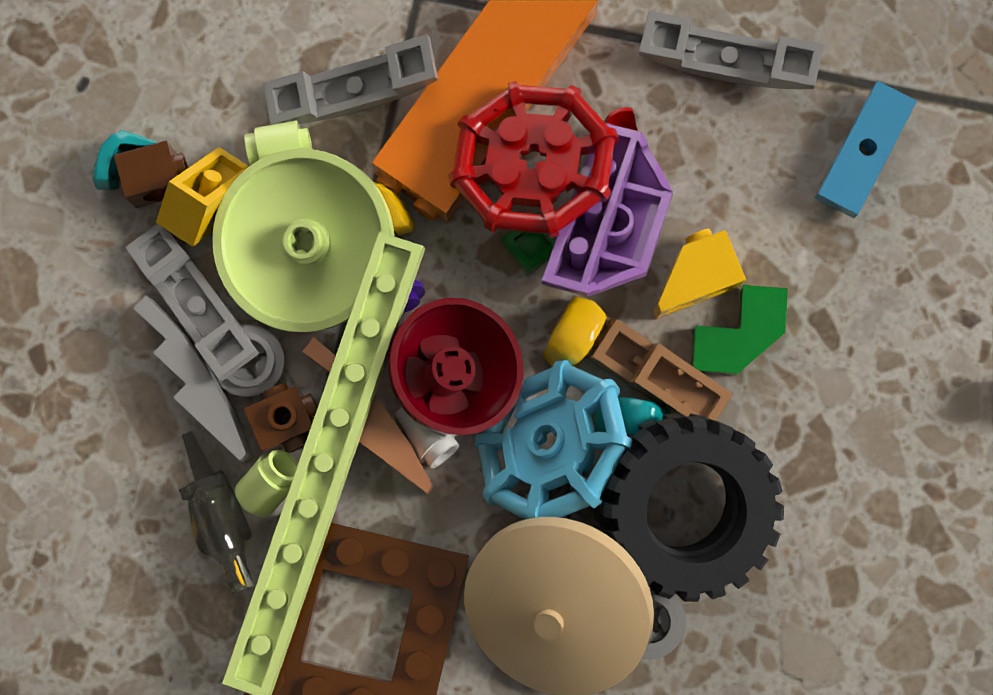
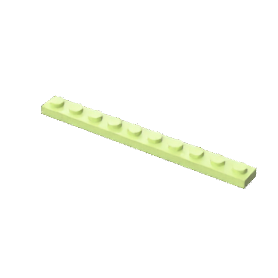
M378 232L222 682L224 685L252 695H272L385 368L393 338L398 330L425 251L422 245Z

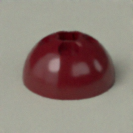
M464 298L437 299L417 308L404 320L397 330L388 356L390 385L400 406L421 426L441 434L454 436L470 435L493 427L511 411L522 388L524 377L523 358L514 333L506 322L490 308ZM437 365H439V373L441 377L438 376Z

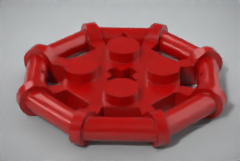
M517 81L509 82L508 88L469 116L462 115L457 123L460 132L453 170L448 174L451 187L457 188L481 217L484 221V228L493 233L498 229L549 234L550 238L560 236V230L597 203L606 202L611 195V190L608 186L614 145L619 141L615 128L607 126L581 96V89L573 85L565 89L518 85ZM525 104L557 106V109L553 116L526 113ZM513 107L515 116L505 118L500 123L499 129L495 132L486 127V125ZM572 114L590 135L578 139L572 133V128L567 123ZM476 141L488 146L485 165L472 166ZM530 152H540V156L546 157V160L537 162L536 168L530 169L527 167V162L523 160V157ZM594 154L591 177L580 175L582 155ZM490 181L493 186L495 184L500 190L502 196L493 204L478 185ZM572 189L579 192L578 195L554 211L552 204L557 201L556 196L565 190L567 193ZM514 205L541 207L542 214L511 212Z

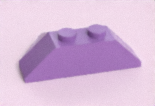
M607 124V126L615 128L619 137V141L614 145L608 186L611 190V195L606 202L597 203L559 231L560 236H557L542 278V285L589 297L647 275L673 197V191L649 149L648 142L643 133ZM594 154L586 155L580 175L591 177ZM575 189L573 191L571 199L579 194V192Z

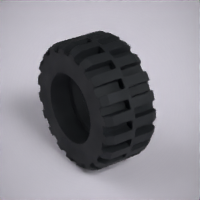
M674 413L663 415V419L658 422L649 419L639 424V432L633 436L627 434L632 439L631 450H626L618 461L619 464L613 475L611 474L609 482L600 497L602 503L594 508L595 520L600 525L601 532L615 540L628 552L642 571L648 586L658 596L671 599L676 594L684 602H698L700 593L707 594L713 600L726 595L724 586L732 583L737 589L741 588L750 581L746 573L753 566L760 571L769 560L763 556L768 545L776 547L781 535L773 527L775 521L784 520V505L775 499V495H779L783 491L779 478L769 471L773 466L766 453L755 448L756 443L748 436L733 429V427L702 415L690 413L689 416H682ZM695 462L711 467L721 477L725 489L724 511L717 526L705 538L691 545L675 547L668 546L659 541L650 531L646 516L648 500L657 482L670 470L683 464Z

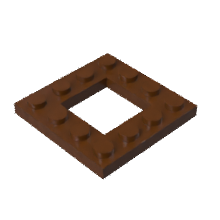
M331 523L272 695H437L469 555ZM325 570L413 590L392 681L303 660Z

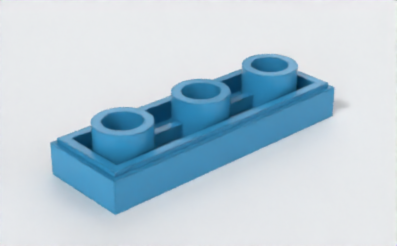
M877 81L867 96L815 199L852 218L858 216L917 101ZM859 146L865 147L869 151V156L863 155L859 150Z

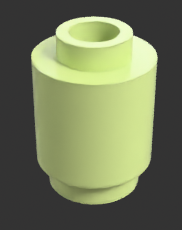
M297 120L257 127L254 129V133L244 135L250 166L256 161L280 151L313 149L308 128L300 129Z
M274 450L271 453L263 454L235 486L236 498L241 507L256 516L265 517L272 514L287 498L298 466L296 459L282 450Z

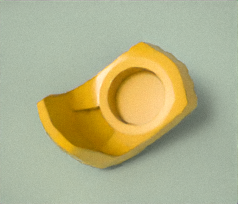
M373 182L387 203L394 231L398 235L414 231L415 223L399 194L396 195L394 191L382 183Z
M574 297L570 301L554 328L543 352V358L548 364L553 366L557 360H568L574 366L586 356L606 320V314L602 311L601 307L593 300Z

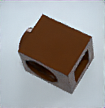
M167 140L114 155L124 197L135 208L163 201L168 182L189 168L182 152L176 153Z

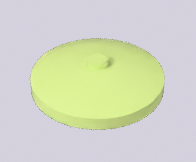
M290 149L268 155L256 161L245 169L230 185L215 217L212 239L213 254L218 274L226 290L234 301L253 318L268 326L285 331H321L339 326L348 321L378 232L394 236V227L383 195L362 170L352 163L324 151Z

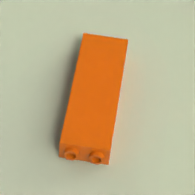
M489 0L438 70V80L425 88L372 161L375 175L378 176L375 181L386 185L396 195L402 192L415 201L412 205L413 208L427 219L434 221L438 217L448 223L465 199L457 188L450 186L448 174L453 170L460 132L457 123L462 115L469 116L508 88L509 82L517 81L518 85L545 87L595 17L599 0ZM525 104L526 112L532 104ZM513 107L486 125V127L495 132L499 129L500 123L505 118L515 116ZM476 141L472 166L485 165L488 146L480 144L478 141Z

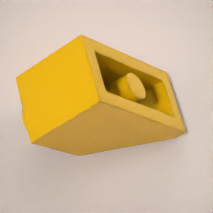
M216 148L168 182L156 223L192 247L213 232L215 217L225 193L234 180L249 166L222 148Z
M704 229L685 238L687 244L683 245L677 254L653 309L656 319L737 289L746 281L726 229L712 234L710 229Z

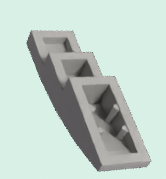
M145 295L133 309L165 338L164 342L153 353L185 383L173 398L238 460L248 463L254 455L238 414L224 388L218 383L212 369L188 335L157 302Z

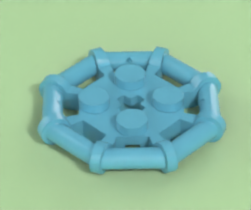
M557 360L553 367L524 379L519 397L511 411L496 425L475 436L474 446L479 450L485 484L482 496L486 502L492 506L498 505L524 520L536 517L561 518L586 507L592 506L596 508L601 504L602 499L600 497L609 482L611 474L613 475L619 464L618 461L626 450L630 451L632 439L626 433L618 400L620 388L614 380H603L573 367L568 360ZM573 386L586 393L578 402L571 401L565 398L569 387ZM548 389V393L528 401V397ZM600 408L606 432H595L591 414ZM513 415L517 419L512 430L508 427L505 429ZM552 432L556 436L554 445L548 450L541 449V445L547 442V434ZM500 450H503L506 468L502 471L498 458ZM594 450H604L588 480H586L581 474L592 467L595 460ZM519 480L531 486L528 500L512 492V488ZM568 483L576 490L549 501L550 490Z

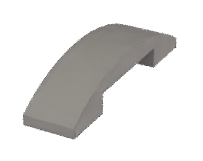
M648 11L639 49V55L683 72L730 83L776 89L802 90L814 89L824 44L779 36L777 43L691 26L692 19Z
M426 34L385 46V54L310 76L301 71L264 82L263 86L270 125L295 120L299 124L349 115L392 102L438 80L430 36Z
M156 224L125 247L146 278L156 287L195 342L197 350L221 382L259 354L225 303L171 232Z

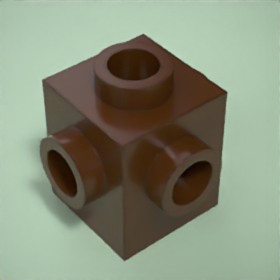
M280 384L261 393L262 401L243 408L262 452L271 453L274 450L284 448L285 452L292 453L304 448L318 406L311 393L304 396L302 391L296 386L288 388L287 384ZM291 413L289 422L282 425L283 416Z

